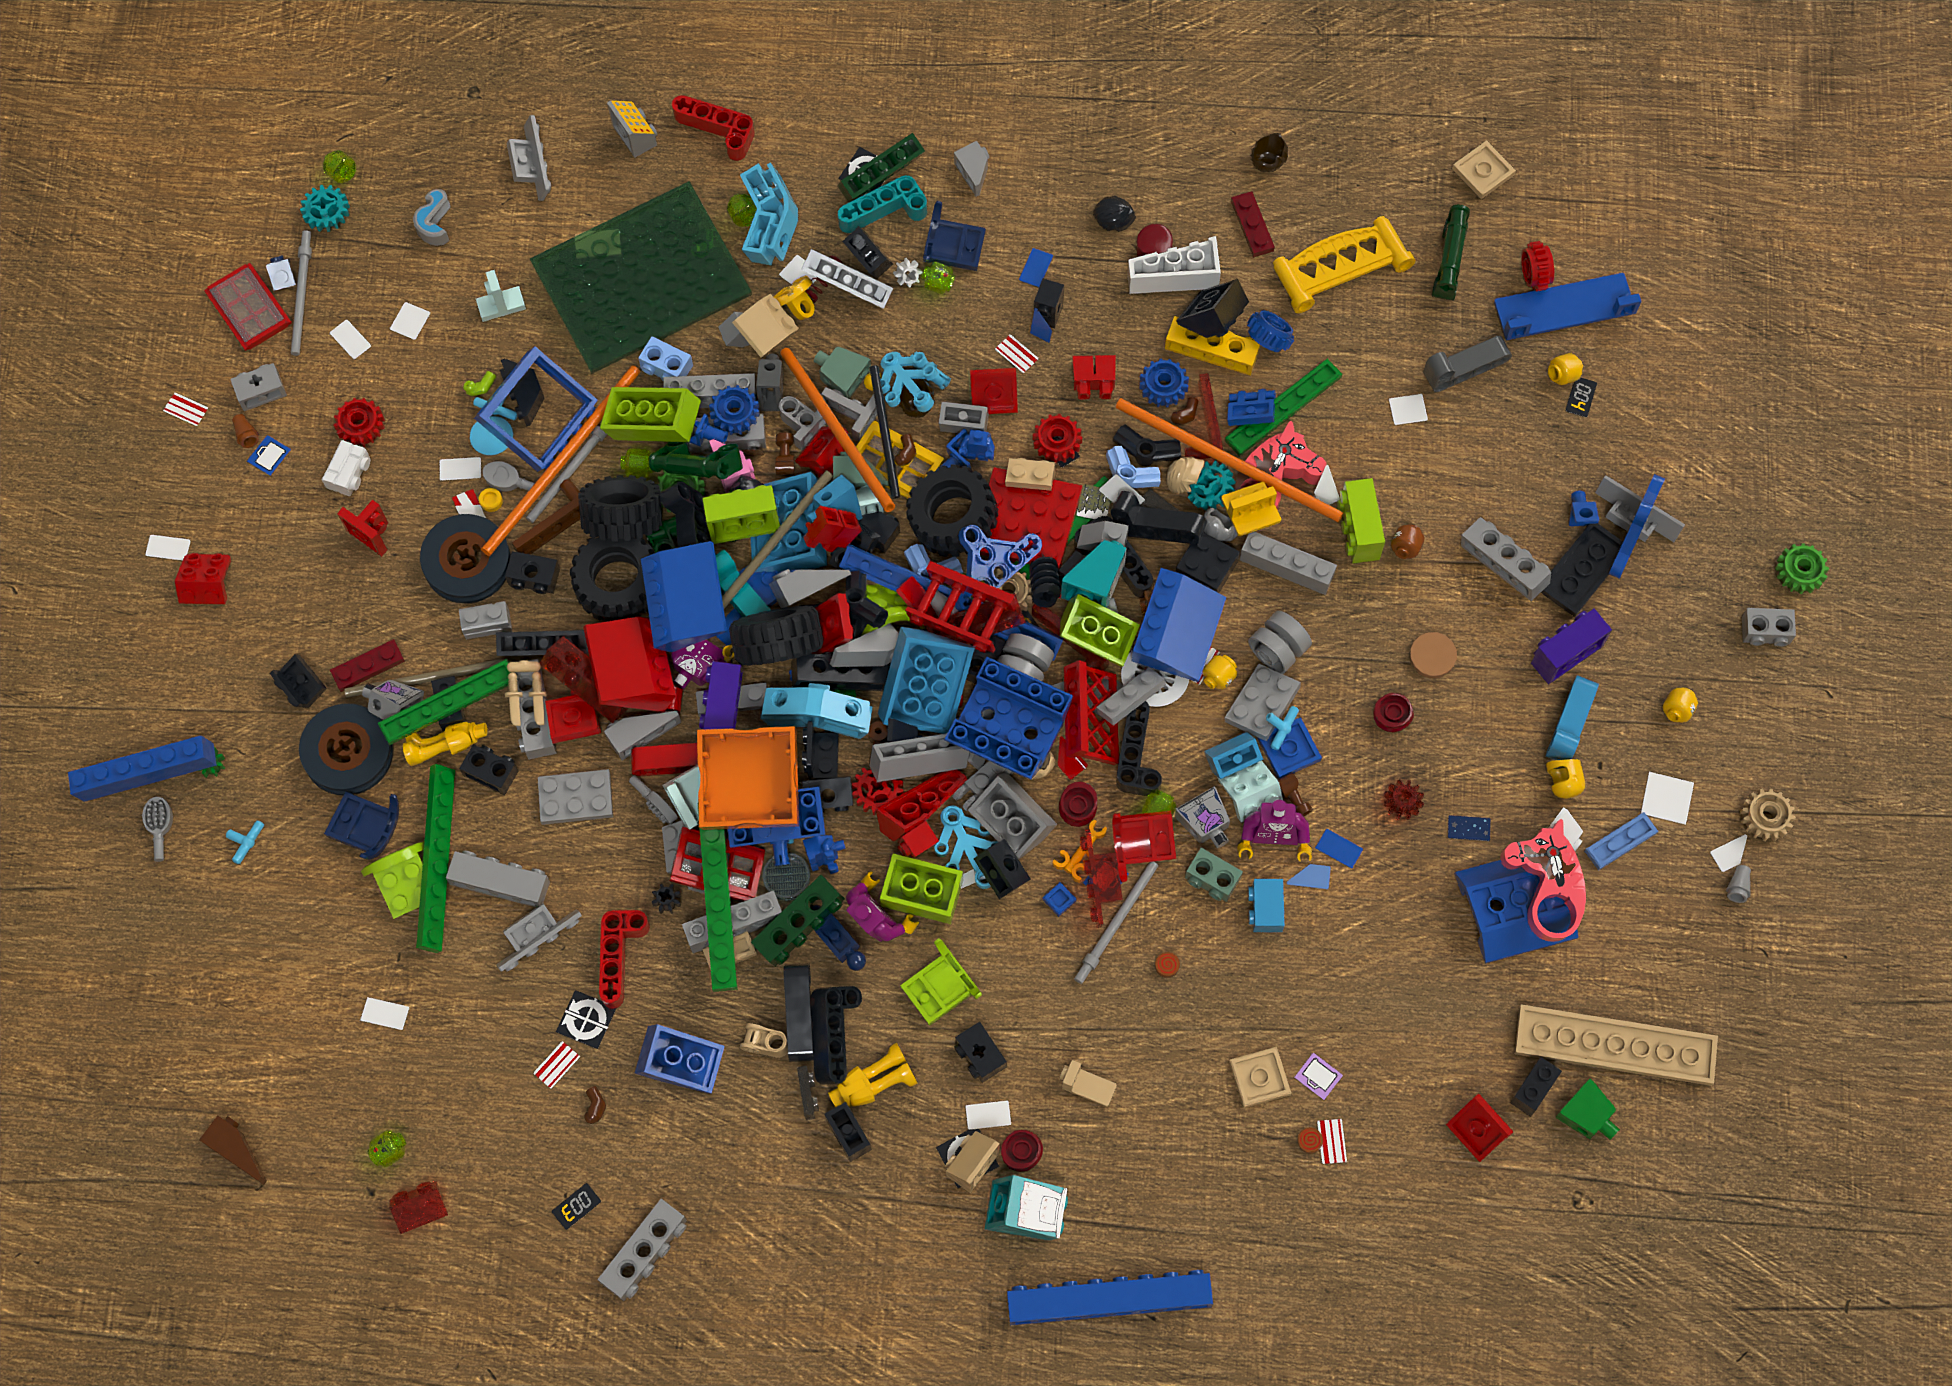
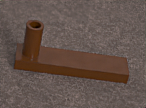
M570 479L564 480L559 488L571 502L513 541L512 545L516 552L530 555L580 520L578 497L580 491Z

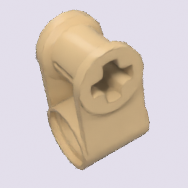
M746 1023L745 1028L747 1032L744 1043L740 1044V1049L775 1058H781L788 1053L787 1038L782 1032L757 1024ZM780 1039L783 1041L780 1048H771L774 1040Z

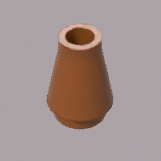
M238 414L234 416L232 422L237 443L244 448L255 446L259 441L257 430L250 424L245 415Z

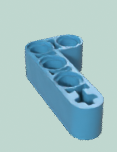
M1576 675L1545 757L1553 760H1571L1573 758L1599 683Z

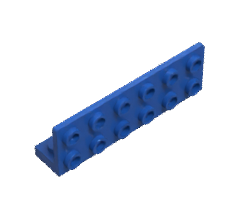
M1619 273L1555 286L1542 291H1531L1497 298L1494 304L1505 339L1511 340L1633 315L1638 311L1641 298L1639 293L1631 295L1625 274Z

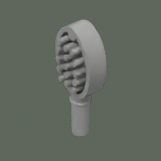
M491 462L483 468V476L486 483L499 491H512L517 487L529 491L535 484L520 478L517 470L505 462Z
M636 775L630 778L629 783L646 799L648 809L663 824L667 822L670 825L678 818L670 806L656 792L651 791Z
M153 797L145 804L142 818L145 828L153 835L154 861L161 862L164 861L163 836L172 826L173 812L167 801L161 797Z

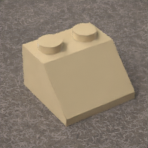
M771 294L756 302L732 322L761 358L782 345L799 329L794 320L788 316L778 300Z
M977 1131L972 1136L968 1134L960 1144L962 1148L957 1156L953 1154L945 1165L948 1168L946 1176L969 1193L973 1191L1000 1153V1143Z

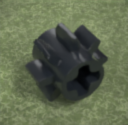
M660 884L658 891H652L653 896L657 898L652 901V905H659L660 914L664 910L673 914L672 909L675 906H681L680 902L676 900L681 897L680 891L673 892V884L669 887H664L663 884ZM668 895H670L671 900L666 899V901L663 902L662 898H667Z

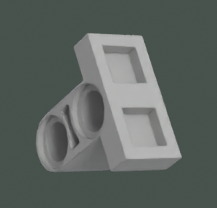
M792 396L784 397L779 402L781 419L797 432L793 436L794 443L802 451L818 430L826 425V422L818 410L816 412L812 411ZM788 408L795 409L793 412L790 413L785 412V410ZM805 421L812 422V424L808 426L803 425L802 423H804Z

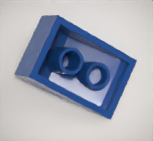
M658 1024L648 1026L635 1074L712 1094L725 1046Z

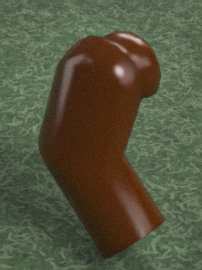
M1188 398L1186 408L1173 412L1171 421L1179 425L1193 421L1197 411L1198 399Z
M905 434L900 438L903 449L895 456V462L898 466L908 465L916 456V448L911 434Z
M596 1086L586 1091L591 1105L588 1112L585 1113L584 1119L589 1124L600 1121L606 1109V1103Z

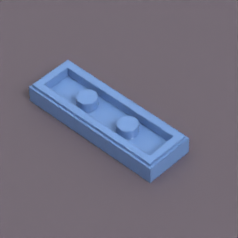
M1645 812L1586 848L1585 853L1599 871L1656 835L1658 830Z

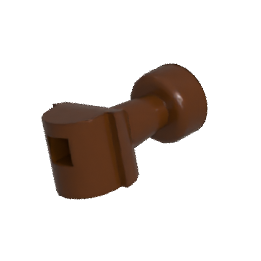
M788 432L778 433L775 436L776 445L780 447L779 456L775 460L776 475H795L794 455H790V447L794 444V435Z
M881 721L872 723L868 732L869 741L873 745L887 743L888 731L886 725Z
M1293 773L1277 780L1283 799L1289 798L1291 803L1296 806L1297 813H1301L1305 817L1313 811L1309 802L1303 803L1297 790L1299 782Z

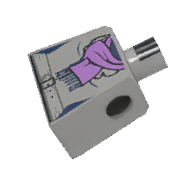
M387 680L377 687L369 683L366 684L362 695L369 699L368 711L384 720L423 701L424 691L393 680Z
M1215 786L1176 808V819L1198 843L1201 844L1211 839L1216 848H1220L1229 842L1223 831L1229 827L1230 820Z

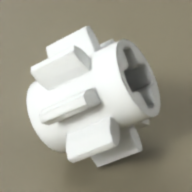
M905 258L904 262L896 263L897 271H894L893 274L895 277H899L897 282L900 285L905 282L910 288L911 284L920 282L918 280L919 274L923 272L917 268L918 263L915 260L910 263Z

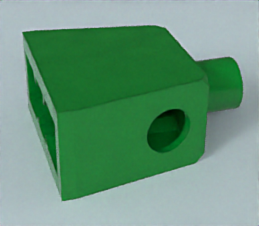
M1589 1079L1556 1116L1558 1120L1588 1139H1591L1599 1130L1611 1140L1620 1130L1609 1120L1616 1111V1108L1592 1079Z

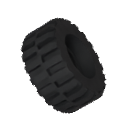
M952 464L950 468H946L945 465L940 466L937 471L933 472L930 470L927 472L925 478L920 477L916 482L917 487H912L909 492L911 498H908L906 502L908 509L906 511L907 519L918 541L928 551L932 553L938 552L939 556L947 557L948 554H951L952 557H958L962 552L968 554L959 540V531L963 527L976 525L987 538H990L992 535L991 529L996 528V518L998 517L997 502L986 479H983L979 472L972 471L970 467L963 466L961 469L959 465ZM953 498H965L972 501L969 511L959 521L950 524H940L933 521L936 510L945 501ZM970 529L966 532V538L969 542H974L975 533Z
M590 537L587 539L588 544L586 546L582 544L578 548L579 556L574 555L572 559L573 566L570 568L571 584L579 604H582L583 609L588 614L592 613L593 617L598 620H602L604 617L606 622L640 617L639 613L642 611L647 613L648 605L641 559L654 554L650 544H646L643 538L636 539L634 537L631 538V541L618 539V542L611 541L609 538L606 541L600 540V537L596 539ZM626 562L635 566L638 570L637 577L624 590L608 592L598 588L595 584L598 572L610 563Z
M813 606L784 607L763 611L739 618V620L733 621L729 627L735 660L739 664L747 666L782 662L808 655L821 649L824 642L818 611Z

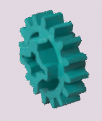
M320 185V190L318 191L313 187L312 194H305L307 200H301L303 207L300 208L305 223H308L311 229L316 226L319 232L323 228L330 232V227L332 226L338 229L337 223L344 224L343 216L347 217L350 215L348 212L350 205L345 193L342 194L340 188L334 191L332 185H329L327 189Z
M1206 461L1197 484L1190 485L1191 492H1187L1189 494L1188 499L1197 508L1201 507L1204 511H1207L1209 506L1216 509L1217 504L1223 507L1222 496L1235 491L1231 486L1236 483L1232 478L1234 474L1223 463L1220 465L1217 461H1214L1211 466Z

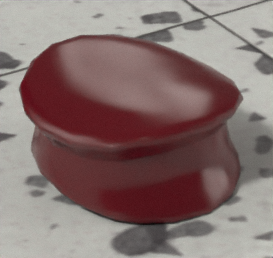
M1161 224L1145 226L1137 236V256L1140 257L1155 252L1161 254L1172 248L1173 237L1169 229Z
M1389 693L1378 699L1373 715L1375 723L1379 728L1394 733L1409 726L1414 718V711L1407 697L1399 693Z
M1074 782L1065 788L1059 801V813L1065 823L1074 827H1081L1093 820L1097 812L1098 802L1095 789L1085 782Z
M1028 1130L1013 1131L1006 1137L1001 1146V1156L1004 1163L1009 1169L1017 1172H1025L1034 1168L1043 1154L1041 1140L1036 1134Z

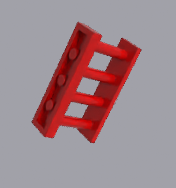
M930 561L926 570L931 582L917 610L907 606L905 611L910 618L909 620L918 626L925 624L973 644V647L980 652L985 653L987 650L994 653V644L989 639L1002 612L1007 609L1015 611L1018 605L1015 595ZM946 583L951 585L952 591L938 619L927 615L926 612L939 586ZM964 592L973 594V600L960 626L956 627L947 623L960 594ZM987 600L994 603L995 607L981 635L978 636L968 632L981 603Z

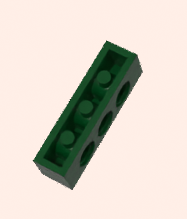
M911 133L841 180L837 187L849 203L863 196L921 157L925 150L915 135Z
M820 874L751 943L769 963L775 967L778 964L781 965L790 957L789 953L795 947L799 948L807 941V936L813 930L816 931L825 923L824 919L830 913L834 914L842 907V902L845 898ZM817 900H822L821 908L813 911V903ZM799 917H804V924L801 927L796 928V919ZM781 934H786V942L778 945V937Z

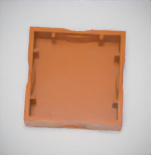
M795 726L763 727L746 731L735 729L697 730V753L700 770V788L698 792L699 828L702 830L799 827L797 730Z

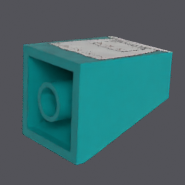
M1104 540L1064 576L1061 598L1069 601L1077 594H1080L1107 608L1125 566L1127 548L1117 541L1109 542Z
M1016 1175L993 1180L985 1230L1043 1240L1060 1238L1064 1229V1222L1062 1221L1063 1212L1068 1203V1197L1066 1196L1067 1188Z

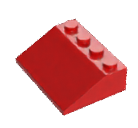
M633 617L585 625L584 633L599 704L664 712L675 698L676 693L666 651L654 648L650 618Z

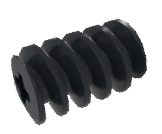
M1051 557L1037 558L1029 567L1032 601L1039 607H1052L1061 595L1058 563Z

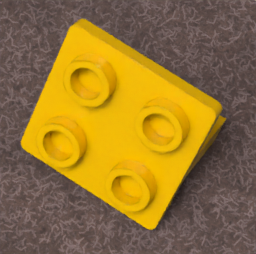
M1260 482L1222 496L1221 500L1238 536H1243L1281 522V517L1275 506L1277 493L1273 486L1267 488L1264 482Z

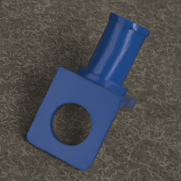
M704 414L700 422L695 421L694 426L697 427L695 436L690 438L689 443L701 447L704 439H714L725 444L728 432L710 426L708 415Z
M963 429L946 445L947 453L950 457L941 466L945 465L946 468H950L953 464L959 465L961 468L963 466L971 468L970 463L956 451L960 447L965 435L968 434L967 430Z
M1583 491L1573 492L1571 494L1572 506L1568 522L1569 526H1588L1589 524L1599 523L1596 502H1587L1586 494Z

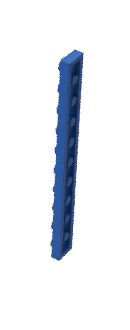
M850 544L847 546L839 566L850 572L860 571L866 574L868 580L895 592L899 585L911 576L918 581L925 591L931 582L926 577ZM940 585L938 591L949 597L952 589ZM971 597L964 598V606L968 605V601L972 599ZM982 603L971 625L983 630L994 607ZM959 611L954 617L962 621L966 613ZM1002 612L992 633L1005 640L1008 639L1010 634L1014 633L1032 637L1044 643L1053 651V661L1064 639L1005 612Z

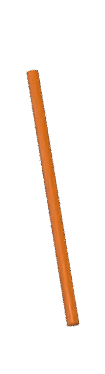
M790 348L782 349L780 355L886 512L893 511L895 508L894 502Z
M632 365L614 387H629L641 373L640 370ZM610 392L481 548L484 554L487 556L492 555L601 422Z
M1122 398L1116 404V409L1258 482H1264L1268 487L1273 486L1279 493L1338 523L1340 522L1344 512Z

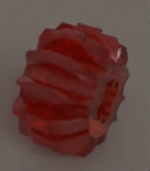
M1399 779L1396 785L1389 784V791L1384 792L1383 796L1387 800L1384 801L1383 805L1384 807H1390L1388 810L1389 815L1394 812L1397 813V820L1402 815H1404L1406 820L1411 818V814L1417 816L1419 809L1424 806V802L1421 801L1424 793L1417 792L1419 784L1411 787V780H1407L1404 785L1402 780ZM1400 797H1405L1404 800L1407 798L1408 802L1404 803L1403 799L1401 801L1399 799Z

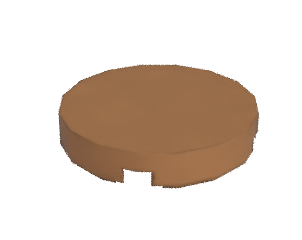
M1428 632L1420 635L1413 642L1409 652L1410 662L1420 675L1427 678H1441L1453 669L1457 660V649L1447 636L1438 632Z

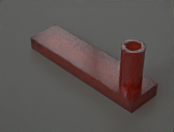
M1209 373L1199 374L1198 387L1209 443L1223 450ZM1192 447L1184 448L1185 457L1192 456L1200 460L1212 458Z
M1034 604L1032 606V616L1054 634L1060 636L1061 618L1048 608L1039 607ZM1063 639L1064 642L1086 658L1084 661L1086 666L1098 668L1102 671H1105L1109 666L1108 660Z

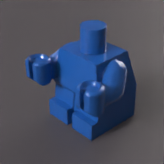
M970 430L961 441L958 450L959 454L966 459L993 460L995 446L991 434L980 430Z
M832 835L814 836L803 840L812 872L819 870L818 867L822 865L828 866L830 874L839 871L837 863H834V861L838 859L837 851L846 849L843 840L834 842Z

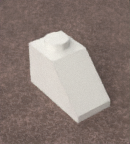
M1563 807L1549 828H1552L1558 820L1562 819L1564 836L1568 839L1574 851H1576L1582 843V840L1579 838L1583 830L1569 811Z

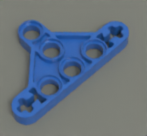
M1654 474L1609 575L1620 579L1665 478Z
M976 525L965 526L959 531V540L968 552L966 576L984 581L986 584L996 588H1000L1039 553L1042 548V541L1036 534H1027L1018 541L1011 542L987 538ZM969 529L975 533L974 542H969L966 538V532ZM1032 540V548L1023 551L1022 549L1029 544L1028 541ZM982 548L987 549L989 552V559L987 561L980 557V550ZM1012 552L1016 553L1019 557L1017 565L1012 564L1010 561V554ZM997 566L1003 571L1001 579H997L994 575V569ZM968 592L961 593L955 604L956 609L966 613L973 598L968 601L967 606L963 604L965 602L964 598L970 597L973 594Z

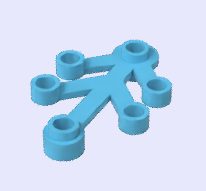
M890 352L882 358L881 367L884 372L881 378V385L883 386V394L890 390L889 382L892 374L895 373L897 375L892 391L885 396V400L890 407H895L900 403L903 385L914 396L913 402L918 411L926 412L933 407L934 401L930 394L921 391L912 380L926 379L931 381L938 375L933 365L925 366L927 358L924 353L918 352L913 357H902L898 352ZM914 365L917 368L924 367L923 370H904L902 366Z
M957 806L944 808L941 812V822L944 828L939 842L934 846L935 854L939 857H944L948 854V842L954 830L958 839L950 862L945 867L954 866L959 870V863L965 851L976 873V885L981 889L990 888L991 886L988 882L982 883L980 881V878L984 875L974 861V858L978 856L974 847L986 850L998 843V841L991 842L966 834L963 826L978 830L981 836L990 835L988 831H981L980 827L983 825L978 820L964 816L961 808ZM955 815L957 819L952 822L948 820V817ZM939 846H945L946 850L944 852H939L937 848Z

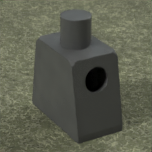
M768 354L766 359L759 361L756 385L759 411H780L779 402L783 399L784 375L782 361L779 360V356L776 354ZM767 388H774L773 392L768 391Z

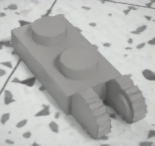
M988 761L952 797L958 801L970 790L974 795L963 805V808L968 811L997 776L1007 774L1011 776L1014 772Z

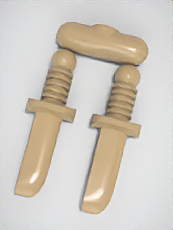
M523 660L507 664V670L511 673L508 675L509 692L505 693V697H509L510 718L514 726L521 725L519 697H523V693L518 692L517 674L514 672H534L532 674L533 692L528 693L529 697H533L535 722L537 725H544L543 697L546 696V692H542L541 674L538 672L541 669L539 662Z

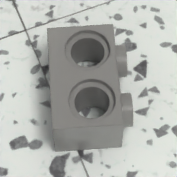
M1747 608L1742 615L1743 642L1755 646L1765 643L1774 644L1779 647L1787 646L1796 636L1795 610ZM1752 625H1758L1762 631L1755 630ZM1776 626L1783 627L1785 632L1779 631Z

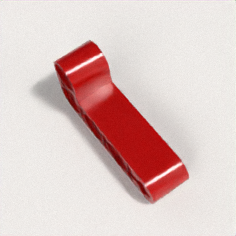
M680 95L673 99V114L678 123L726 137L725 143L728 157L734 161L745 158L755 135L753 120L750 116L688 96Z
M697 743L645 746L631 749L632 774L636 776L680 774L698 765Z
M612 910L606 912L601 919L599 995L604 1005L608 1008H618L624 1001L626 938L644 937L649 932L650 924L647 916L642 911ZM618 920L619 925L616 928H608L609 922ZM636 920L644 921L640 928H633V922ZM613 943L619 945L615 952L607 951L609 945ZM611 967L618 968V972L614 976L606 975L607 970ZM610 985H613V990L616 994L613 995L612 999L608 998L611 994Z

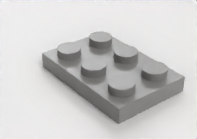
M1258 664L1226 714L1225 722L1267 741L1275 729V726L1266 721L1267 714L1273 713L1281 719L1299 691L1301 682Z
M609 769L538 777L540 822L542 825L613 817Z

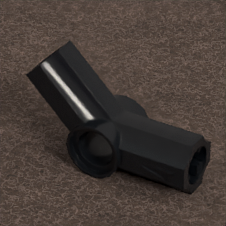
M1126 424L1121 426L1113 437V442L1126 449L1141 466L1147 467L1154 462L1173 461L1181 458L1180 441L1177 439L1153 441L1143 438ZM1148 450L1151 453L1148 455H1144L1141 453V451Z
M851 571V575L846 577L845 592L850 608L849 617L861 619L873 628H881L888 618V611L867 598L866 574L860 571Z

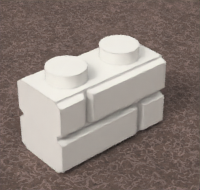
M342 440L322 478L325 487L351 496L353 490L356 491L360 486V476L363 470L366 471L369 468L371 460L367 450Z

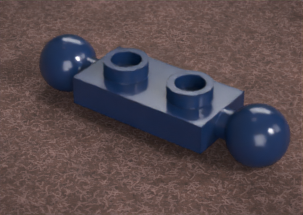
M820 905L812 906L813 911L821 908ZM830 913L824 919L825 923L815 932L842 963L847 959V965L851 970L859 971L863 969L866 964V958L863 953L857 951L860 948L859 944L835 916Z

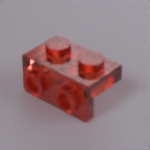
M430 1181L423 1182L415 1190L398 1192L389 1200V1208L400 1234L448 1216L437 1181L432 1183Z

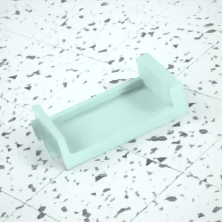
M696 765L662 785L685 827L688 829L698 825L697 822L699 821L698 792L700 788L699 766Z

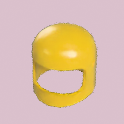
M1554 760L1547 762L1546 768L1548 774L1553 778L1554 785L1551 786V789L1555 796L1563 799L1573 798L1584 791L1585 778L1580 760Z

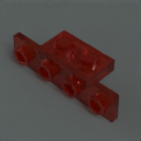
M1090 829L1084 831L1083 837H1080L1081 850L1086 851L1087 860H1083L1085 875L1089 874L1090 884H1087L1088 898H1092L1094 907L1090 908L1091 921L1096 922V928H1102L1101 904L1123 900L1116 852L1094 855Z

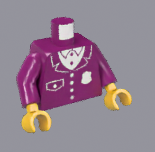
M704 640L672 652L671 659L674 668L679 672L673 683L683 690L690 681L695 682L699 686L709 683L706 681L707 667H712V661L732 664V659H735L734 653L732 655L730 653L731 648H733L732 645H727L721 650L709 641Z
M1280 799L1275 800L1273 803H1261L1257 811H1254L1245 818L1241 836L1243 842L1237 846L1240 858L1244 850H1248V859L1252 858L1253 851L1250 841L1252 843L1298 845L1300 843L1301 846L1298 848L1297 854L1298 860L1301 862V854L1307 853L1309 861H1311L1312 849L1308 846L1310 842L1309 823L1301 813L1296 812L1294 804H1286L1285 801Z
M869 872L860 883L847 893L846 901L849 907L846 911L867 934L880 942L890 941L903 935L905 932L912 934L919 922H911L912 914H908L902 924H897L867 892L871 891L880 882V879L877 881L871 879L870 876L873 872Z

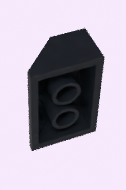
M1235 279L1201 290L1176 322L1178 325L1205 338L1212 336L1218 338L1228 333L1229 327L1244 312L1243 309L1247 306L1249 300L1239 280Z

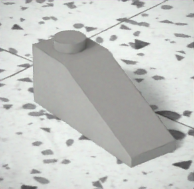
M889 623L835 648L830 664L832 667L885 666L892 661L899 633Z
M677 711L623 718L620 721L616 720L610 723L604 734L619 758L624 760L631 755V749L646 746L680 724L681 719Z

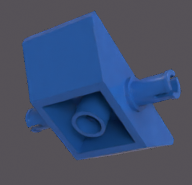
M820 787L798 789L799 827L728 829L730 848L770 842V845L773 844L775 866L790 864L787 848L789 840L826 835Z

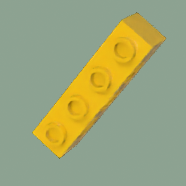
M1174 316L1166 337V350L1251 376L1260 349V344L1253 338H1244L1235 335L1231 331L1218 338L1216 336L1205 338L1178 325L1176 320L1179 317ZM1193 335L1196 339H1189L1187 336ZM1210 342H1215V343H1217L1218 345H1217V346H1211V345L1208 344V343H1210ZM1230 349H1238L1240 352L1234 353Z

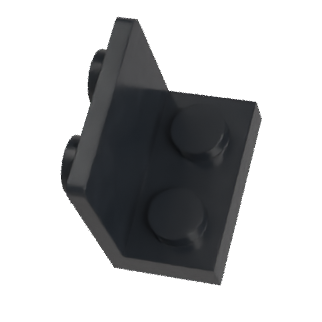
M808 721L807 728H803L804 750H807L802 751L804 773H808L809 780L838 777L839 734L815 733L813 721Z

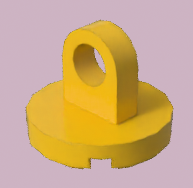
M806 275L793 281L792 286L784 287L773 296L778 300L780 306L786 304L793 315L799 320H805L814 314V304L805 292L813 282ZM800 303L805 306V313L801 310Z

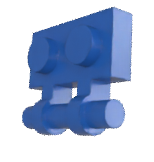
M1259 389L1258 392L1247 393L1243 390L1235 394H1229L1228 425L1274 422L1275 390L1266 391V389Z

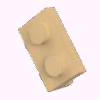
M1009 458L1005 484L1007 487L1051 491L1053 479L1056 475L1055 462Z

